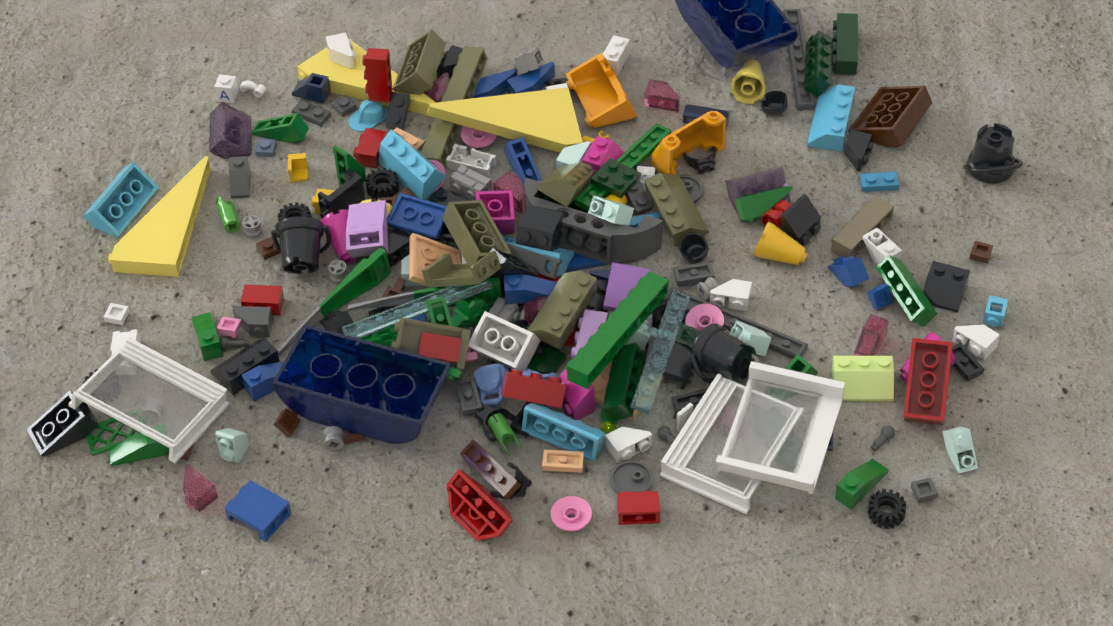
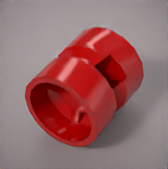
M785 200L779 201L772 209H769L762 215L763 225L766 227L767 223L770 222L780 228L781 215L792 205Z

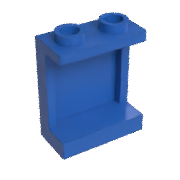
M251 480L240 489L236 497L230 500L225 507L228 520L232 521L235 518L256 530L259 539L267 542L291 515L288 501Z

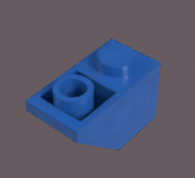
M842 256L834 259V263L828 266L829 270L844 286H856L870 279L862 258H853V256L844 258Z

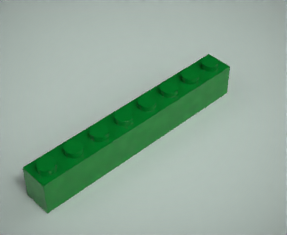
M650 271L644 277H641L636 287L632 288L628 296L620 301L617 309L609 314L604 324H600L597 332L589 337L585 346L578 350L573 360H569L566 365L567 380L588 389L667 296L669 279Z

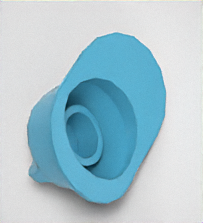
M364 100L359 110L350 116L348 120L351 129L359 132L365 131L366 128H373L387 118L388 111L382 106L381 102Z

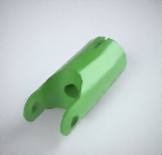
M218 196L216 205L226 232L234 233L241 227L234 204L231 199L225 203L222 197Z
M498 413L494 417L491 416L488 420V425L507 455L510 456L506 445L511 441H516L522 449L519 439L504 415Z

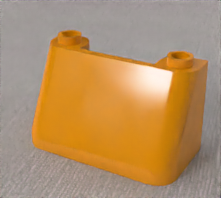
M602 52L566 73L568 78L566 83L571 91L574 89L586 111L587 117L584 119L589 127L598 128L632 120L637 117L616 73Z
M710 111L663 138L651 154L650 163L652 167H655L659 173L676 175L675 169L678 168L676 160L682 158L684 152L688 154L699 147L706 152L711 146H715L718 153L724 150L726 118L717 111Z

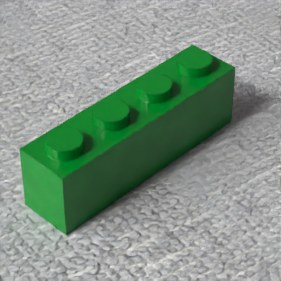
M888 254L875 267L912 322L925 326L938 314L902 260Z

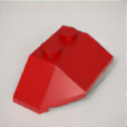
M458 469L446 484L450 515L475 540L481 541L500 537L512 523L513 519L510 511L493 497L483 485L462 470Z

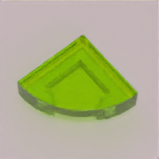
M601 422V431L606 434L620 428L618 425H612L610 422Z

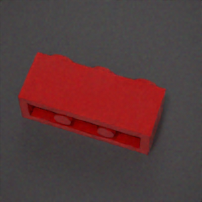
M368 48L366 55H363L362 64L366 68L364 70V80H367L365 93L368 94L369 101L390 103L393 89L389 49Z
M511 369V372L505 371L501 396L562 408L566 384L561 382V378L550 376L548 380L542 379L541 374L531 373L530 376L522 375L523 371Z

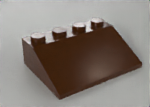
M926 86L880 87L849 128V133L850 130H856L872 134V142L885 147H901L933 103Z

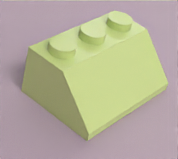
M833 356L832 380L845 382L843 401L893 402V356Z

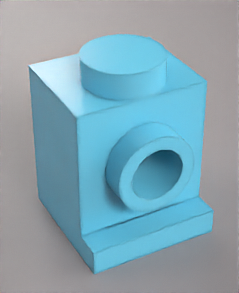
M989 295L983 322L987 323L990 327L1002 326L1008 299ZM991 304L1001 306L1002 308L993 307Z

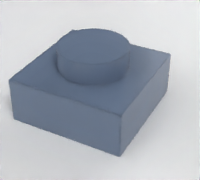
M258 139L255 150L256 157H274L277 145L276 139Z

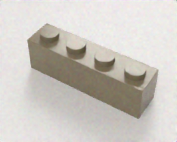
M877 196L871 201H867L864 208L860 212H856L853 219L849 223L847 222L842 230L833 236L831 252L840 257L853 256L854 258L866 246L862 239L863 236L876 228L881 231L893 218L894 206Z

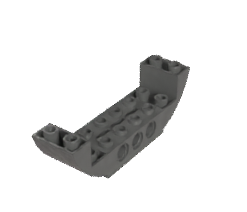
M528 178L525 179L524 212L527 205L564 212L558 248L572 250L577 255L581 254L587 258L602 261L605 264L636 261L648 257L661 249L663 220L645 215L637 229L624 224H615L595 215L544 200L543 193L535 188L539 182Z

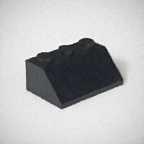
M267 339L257 340L211 369L210 372L232 395H235L244 389L242 374L260 365L280 362L278 350Z

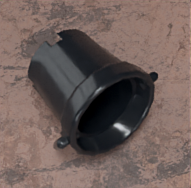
M994 123V127H988V124L981 127L977 133V139L968 157L967 164L963 168L969 171L971 176L978 181L997 184L1009 179L1014 170L1023 165L1020 159L1013 156L1014 137L1012 136V130L999 123Z
M290 217L280 220L275 225L276 230L271 231L275 247L281 252L283 270L292 274H302V270L308 269V273L317 271L319 269L320 254L326 251L331 244L329 226L311 217ZM325 230L326 244L320 249L321 237L324 235Z
M714 323L706 326L698 334L692 346L690 359L697 375L704 382L711 384L715 377L711 379L703 373H719L726 379L739 382V378L744 380L748 377L751 361L755 362L752 360V354L756 355L754 347L731 335L728 329Z

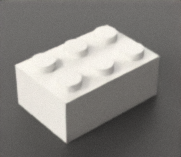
M485 311L469 340L468 347L474 352L477 351L478 354L503 364L510 369H521L524 371L541 339L534 333Z

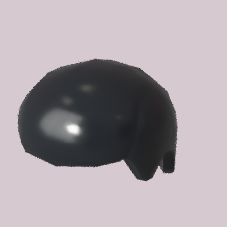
M782 91L768 92L765 94L764 101L761 100L762 111L770 116L781 115L788 107L787 95Z
M687 234L681 239L679 244L680 252L687 262L698 263L708 256V243L701 234Z

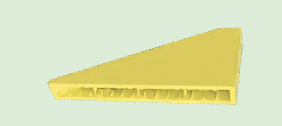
M352 41L353 49L351 51L355 50L357 61H354L355 68L350 69L332 62L326 47L297 66L298 78L302 80L311 73L328 76L332 93L367 100L368 94L365 93L367 80H364V70L366 68L362 64L363 55H366L367 51ZM391 70L393 88L398 74ZM403 93L411 96L408 111L428 116L429 103H436L424 93L419 95ZM381 102V104L385 106H389L390 104L387 102Z
M568 87L429 103L427 111L428 116L512 140L524 137L526 144L561 153L565 147L583 143Z
M205 156L114 246L108 258L113 272L179 277L211 171L209 156Z

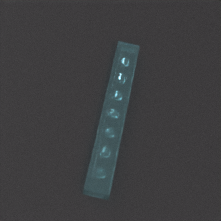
M487 278L480 284L449 286L342 327L345 340L349 343L394 326L395 321L399 322L400 317L412 319L428 313L426 301L445 296L446 303L449 305L492 289L489 278Z
M673 288L630 408L647 415L649 414L691 295Z

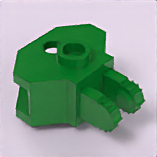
M471 290L462 292L457 297L456 306L453 310L455 315L451 318L454 327L467 329L468 326H471L473 328L479 323L485 311L489 313L490 307L483 299H478Z

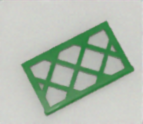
M140 409L125 413L130 417L138 415L139 419L137 421L146 425L145 420L141 416ZM115 418L99 422V425L95 428L100 429L96 436L90 434L86 436L91 455L108 451L110 447L119 443L113 442L117 435L128 438L136 430L132 428L129 434L121 432L120 430L124 425L122 422L116 430L107 427L109 424L120 422ZM104 431L113 433L109 441L100 438ZM97 441L106 444L105 447L94 449Z

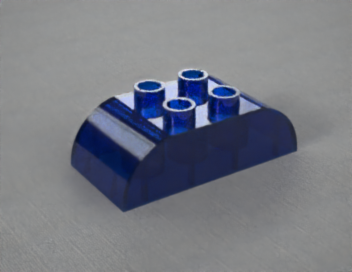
M675 0L685 22L717 63L724 68H730L790 46L797 38L798 30L773 0Z
M305 324L272 385L284 404L309 421L329 427L337 426L343 431L386 443L403 444L411 442L419 436L451 371V363Z

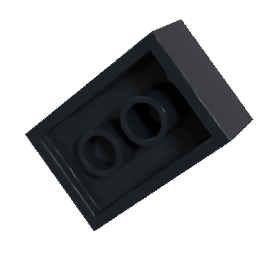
M70 390L26 429L40 455L43 457L85 438L99 425L87 403L82 402L76 409L69 407L73 393Z

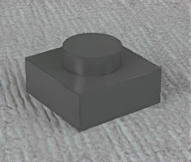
M347 95L332 102V107L342 117L357 110L356 104Z
M931 477L911 482V489L918 503L937 499L938 492Z

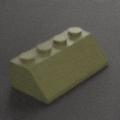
M432 29L408 45L392 88L395 92L419 95L432 88L433 80L437 75L436 71L441 63L440 59L445 52L444 48L446 42Z
M581 162L558 167L540 181L535 188L568 207L587 188L590 178L596 171L589 164Z
M659 173L644 179L646 192L660 219L663 220V225L675 247L679 246L681 239L687 234L697 233L706 235L709 233L680 176Z
M482 200L448 203L442 219L467 263H476L486 256L492 247L512 254Z
M580 270L563 273L528 331L534 333L541 341L561 349L597 291V278Z

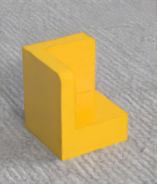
M306 153L288 154L290 183L308 181Z

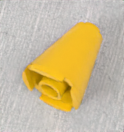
M768 222L753 255L758 258L798 266L799 263H804L808 253L805 252V247L776 225Z

